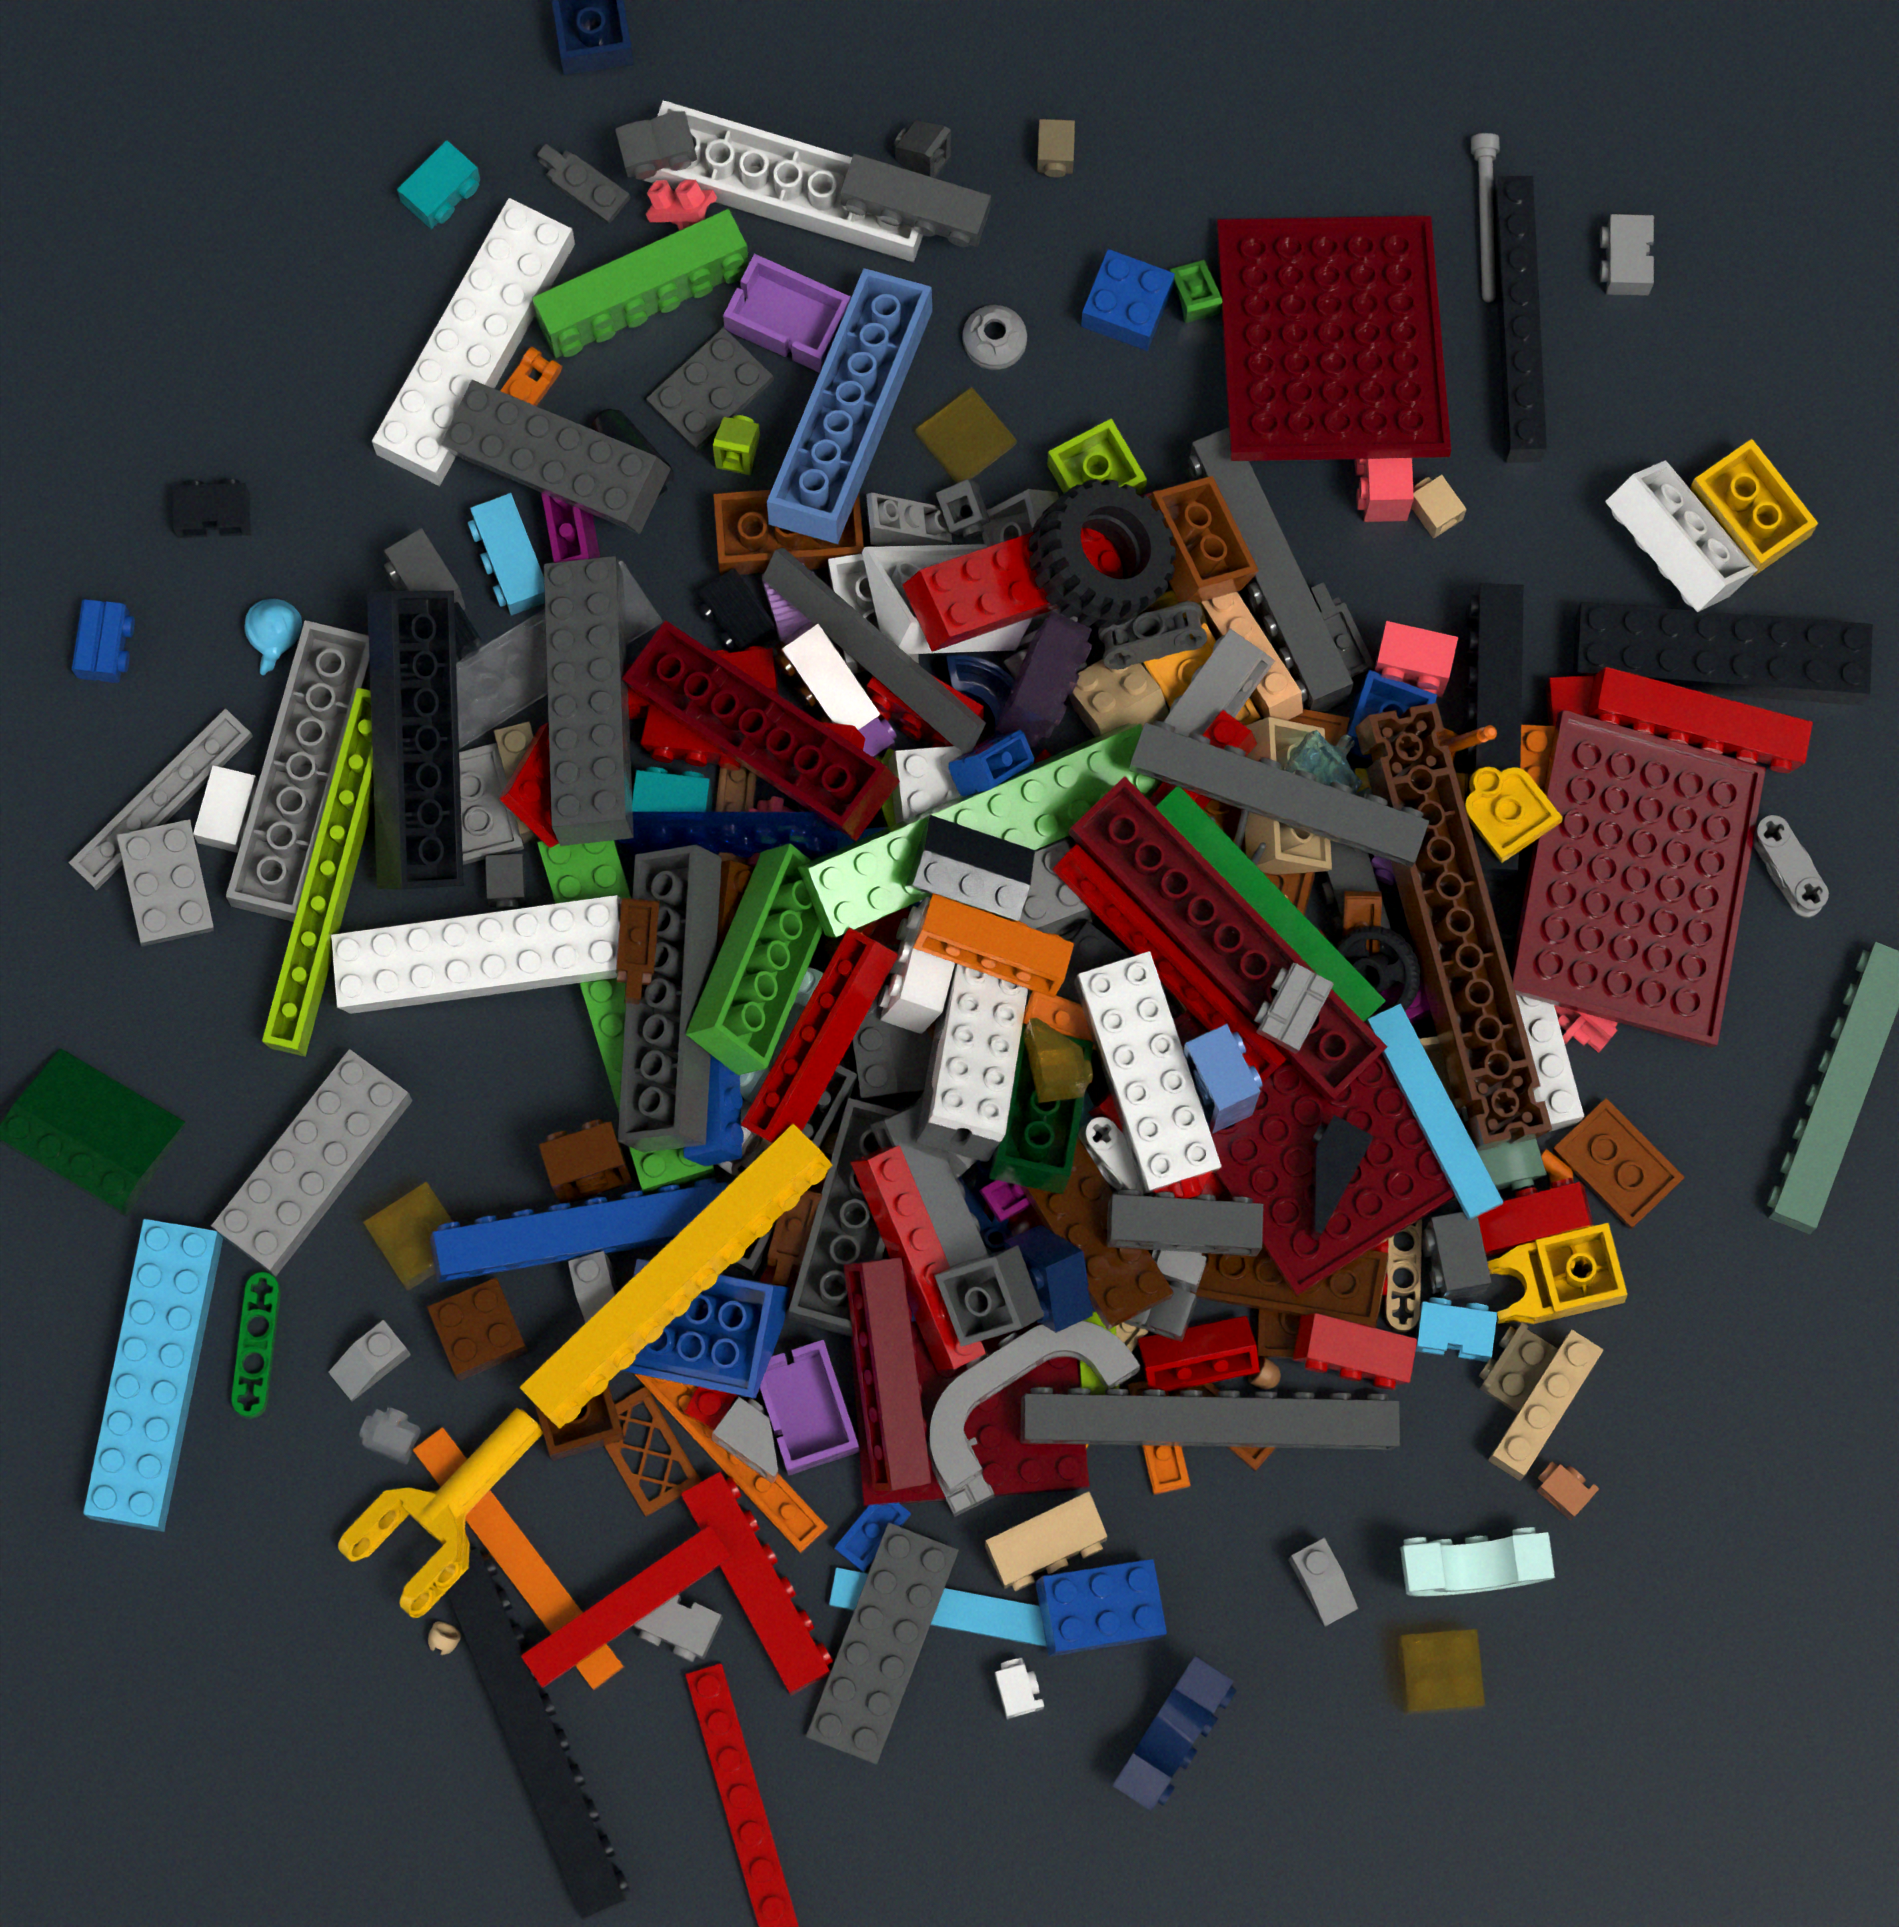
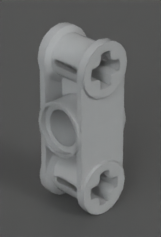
M1776 815L1765 817L1755 829L1753 846L1764 862L1771 879L1780 888L1792 910L1801 917H1813L1826 904L1829 896L1828 888L1815 869L1809 854L1799 843L1786 820ZM1766 831L1769 834L1775 832L1778 835L1776 840L1773 837L1766 839L1764 836ZM1804 894L1807 896L1814 894L1816 899L1814 902L1812 900L1805 901L1802 897Z

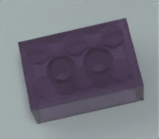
M1051 611L1032 638L995 730L1006 734L1021 729L1025 734L1028 744L1034 748L1042 737L1046 739L1050 737L1054 727L1060 724L1067 706L1063 704L1067 695L1072 694L1080 675L1076 674L1080 664H1084L1092 648V644L1087 642L1092 631L1091 628Z

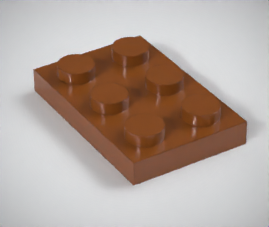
M1607 1098L1552 1149L1572 1169L1573 1173L1630 1230L1685 1178Z

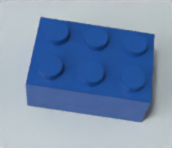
M1154 1559L1041 1577L1035 1582L1048 1657L1157 1640L1167 1634Z

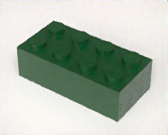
M1022 1026L1006 1133L993 1153L990 1179L1063 1195L1071 1177L1094 1042Z

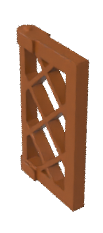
M643 1387L615 1404L619 1420L625 1421L623 1426L624 1437H626L629 1422L650 1427L645 1449L624 1444V1440L605 1445V1448L645 1517H648L682 1497V1492L697 1485L702 1480L654 1401L652 1394L646 1387ZM644 1402L653 1417L652 1423L631 1418L633 1408ZM655 1429H659L672 1450L671 1455L649 1450ZM622 1448L643 1453L638 1475L633 1474L621 1454ZM648 1454L669 1459L664 1481L642 1476ZM673 1461L680 1463L688 1477L687 1480L678 1485L668 1483ZM641 1480L662 1485L660 1496L649 1502L640 1487ZM667 1487H671V1488H672V1489L668 1490L667 1492H665Z

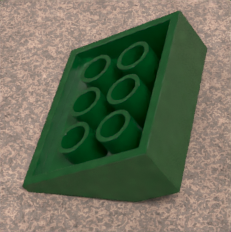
M60 1048L6 1115L0 1125V1142L116 1212L128 1217L183 1130L186 1122Z

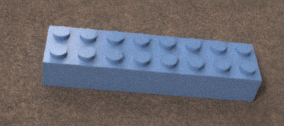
M863 268L768 497L769 525L838 544L931 316L932 287Z

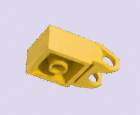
M1609 1223L1518 1245L1502 1257L1487 1262L1490 1274L1516 1277L1522 1283L1525 1295L1520 1301L1512 1304L1507 1309L1497 1312L1498 1324L1508 1322L1537 1324L1622 1304L1625 1303L1628 1295ZM1575 1265H1581L1582 1270L1588 1269L1589 1272L1586 1273L1585 1278H1578L1572 1274Z

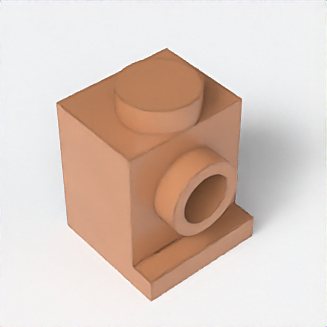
M1552 1461L1538 1477L1543 1483L1536 1491L1571 1521L1599 1488L1593 1484L1588 1489L1583 1485L1586 1481L1585 1478L1571 1466L1565 1469L1561 1464L1557 1466Z

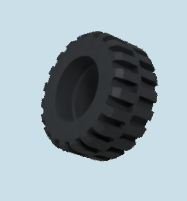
M1094 479L1086 481L1082 485L1077 484L1043 511L1042 516L1036 520L1033 526L1034 534L1030 537L1028 547L1029 551L1034 552L1029 557L1031 570H1036L1037 573L1034 579L1038 588L1043 587L1048 594L1045 597L1052 606L1056 603L1061 608L1060 613L1070 619L1075 616L1078 618L1077 622L1086 626H1090L1095 622V626L1098 628H1109L1113 624L1119 626L1136 617L1163 595L1175 571L1174 565L1171 563L1176 560L1175 546L1170 545V541L1174 538L1170 527L1166 528L1163 520H1165L1164 515L1160 509L1157 512L1150 505L1152 501L1146 495L1140 497L1135 493L1137 489L1127 484L1119 487L1118 482L1115 480L1105 479L1100 483L1099 480ZM1082 528L1102 533L1116 546L1123 562V579L1108 577L1099 572L1089 562L1081 544Z

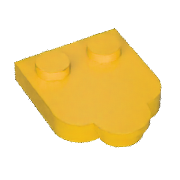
M1483 767L1476 770L1470 778L1469 788L1471 793L1467 797L1465 804L1468 820L1501 863L1562 822V816L1531 776L1521 768L1512 767L1501 772L1493 767Z

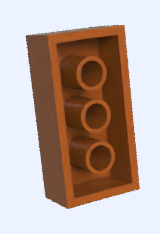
M771 490L714 494L720 576H723L733 568L736 569L739 575L765 573L774 551L780 548H785L797 560L804 563L805 567L809 570L829 568L828 559L861 554L864 549L859 493L838 544L769 525L767 500Z

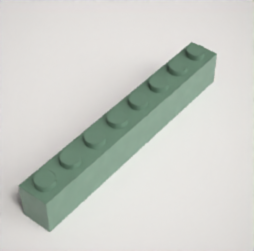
M1875 942L1869 951L1863 949L1855 967V970L1860 972L1856 985L1850 983L1842 1002L1848 1005L1844 1018L1838 1016L1833 1025L1830 1037L1834 1038L1835 1042L1831 1052L1825 1050L1821 1057L1817 1070L1823 1072L1818 1085H1811L1805 1100V1104L1810 1106L1806 1119L1799 1118L1792 1138L1797 1140L1793 1153L1786 1152L1779 1172L1785 1174L1781 1186L1774 1185L1767 1201V1206L1772 1208L1769 1219L1807 1234H1811L1818 1226L1899 1008V951Z

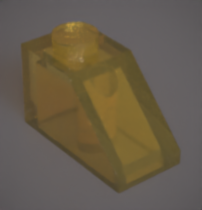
M1029 1019L1023 1035L1039 1103L1083 1097L1088 1084L1092 1082L1093 1074L1090 1061L1084 1060L1082 1047L1040 1019Z

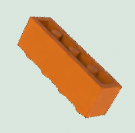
M933 893L923 912L913 948L1054 998L1065 979L1074 943L1064 940L1059 935L1047 934L1030 928L1020 921H1010L993 915L990 912L976 909Z

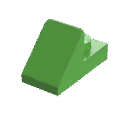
M1204 260L1170 269V272L1175 273L1174 287L1181 301L1185 323L1220 313L1222 298Z

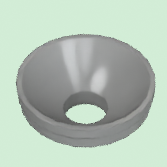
M989 305L976 310L970 315L962 332V343L964 351L973 363L985 369L1000 370L1015 364L1021 358L1027 345V331L1021 317L1015 311L1001 305ZM991 322H998L1005 327L1006 332L1002 338L993 340L985 335V327Z

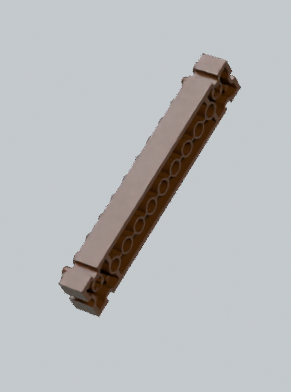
M1437 703L1410 707L1399 717L1396 710L1368 715L1355 727L1362 756L1371 754L1373 764L1366 769L1372 794L1387 800L1388 807L1400 811L1402 806L1410 807L1422 812V818L1429 820L1414 866L1410 868L1391 861L1414 951L1418 959L1417 962L1420 966L1421 977L1457 1110L1466 1108L1469 1120L1464 1122L1463 1125L1477 1151L1496 1148L1508 1140L1510 1144L1537 1139L1553 1129L1545 1101L1536 1102L1533 1093L1541 1085L1449 746H1439L1437 736L1444 731Z

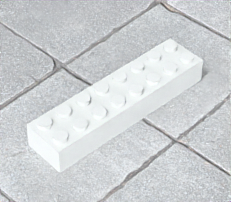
M663 100L658 116L685 111L697 160L691 162L688 168L679 171L663 168L656 171L653 177L643 179L644 181L654 183L657 180H667L671 189L675 190L680 182L696 179L701 190H714L717 196L716 203L914 262L923 235L917 233L913 227L903 224L892 226L882 222L878 216L868 213L856 215L841 205L840 191L852 157Z
M508 198L374 436L372 443L376 455L438 486L441 485L456 458L441 443L471 380L491 388H495L536 315L532 297L550 290L575 245L572 228Z
M615 895L331 935L337 1008L353 1014L617 978L616 960L622 898Z

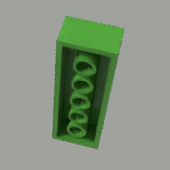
M724 210L532 297L537 322L555 359L560 356L571 357L579 353L583 346L593 341L598 343L604 342L612 338L616 334L615 331L626 326L630 328L637 327L646 322L648 316L659 311L662 313L670 312L676 309L681 304V301L692 296L694 298H701L709 294L713 287L723 282L730 284L740 280L749 265L747 244L730 210Z
M792 844L761 852L686 1032L689 1038L736 1075L767 1069L823 932L798 870V866L811 860Z

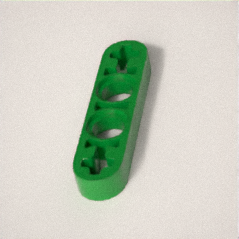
M266 1272L252 1275L247 1280L244 1292L232 1390V1406L239 1415L247 1419L257 1418L262 1415L268 1404L281 1289L276 1278ZM266 1280L267 1285L273 1288L272 1293L265 1294L264 1306L266 1308L271 1307V1312L262 1309L250 1310L252 1304L259 1307L260 1298L253 1291L254 1287H260L262 1281ZM255 1317H264L269 1322L267 1333L261 1337H254L248 1331L249 1322ZM251 1354H259L264 1358V1367L257 1374L247 1373L244 1369V1361ZM242 1378L252 1382L263 1380L261 1387L254 1384L253 1395L260 1401L259 1404L252 1405L250 1411H246V1406L240 1403V1398L247 1397L249 1390L247 1383L241 1384Z

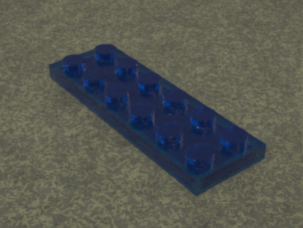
M633 812L634 838L618 840L632 855L698 845L716 855H719V853H733L741 857H751L754 853H761L776 847L792 844L806 856L821 857L823 853L837 850L838 838L815 812Z

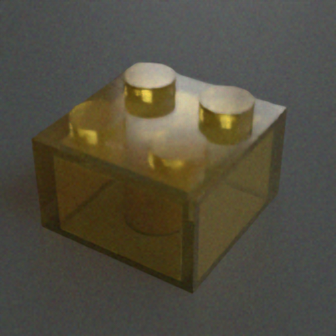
M426 1181L363 1223L408 1291L436 1273L430 1237L432 1232L438 1231L437 1227L439 1225L453 1221Z
M1477 1629L1401 1635L1398 1638L1405 1715L1474 1710L1485 1706Z

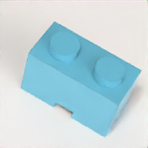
M1429 1298V1303L1422 1302L1419 1321L1417 1322V1345L1415 1352L1443 1356L1444 1351L1453 1349L1459 1350L1458 1358L1488 1362L1491 1359L1497 1312L1488 1311L1489 1306L1478 1303H1467L1466 1308L1451 1306L1452 1301L1443 1298Z

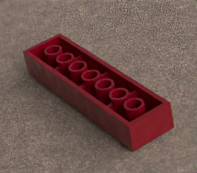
M666 620L622 678L638 696L854 841L858 840L900 782L887 766Z

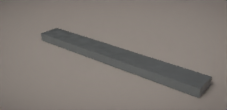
M785 548L776 549L762 579L812 623H818L827 636L963 754L972 752L986 722Z

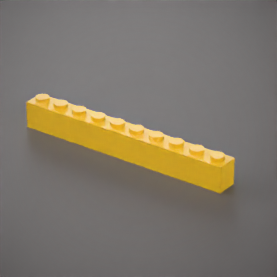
M792 1124L519 1388L559 1429L566 1423L573 1421L579 1415L581 1408L592 1397L600 1395L607 1388L609 1381L620 1370L628 1368L634 1362L636 1355L647 1344L656 1341L663 1333V1329L675 1317L683 1315L689 1309L691 1302L702 1291L711 1288L716 1283L718 1276L730 1264L739 1261L743 1257L745 1250L757 1238L766 1235L772 1228L773 1223L785 1211L794 1208L799 1202L800 1196L812 1185L821 1182L826 1176L827 1170L833 1165L824 1153L802 1131Z

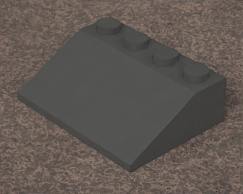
M900 944L884 946L893 952H898ZM891 973L885 979L853 1038L862 1102L924 1093L933 1042L928 1032L925 1030L922 1034L880 1020L883 1007L878 1006L879 998L884 986H889Z

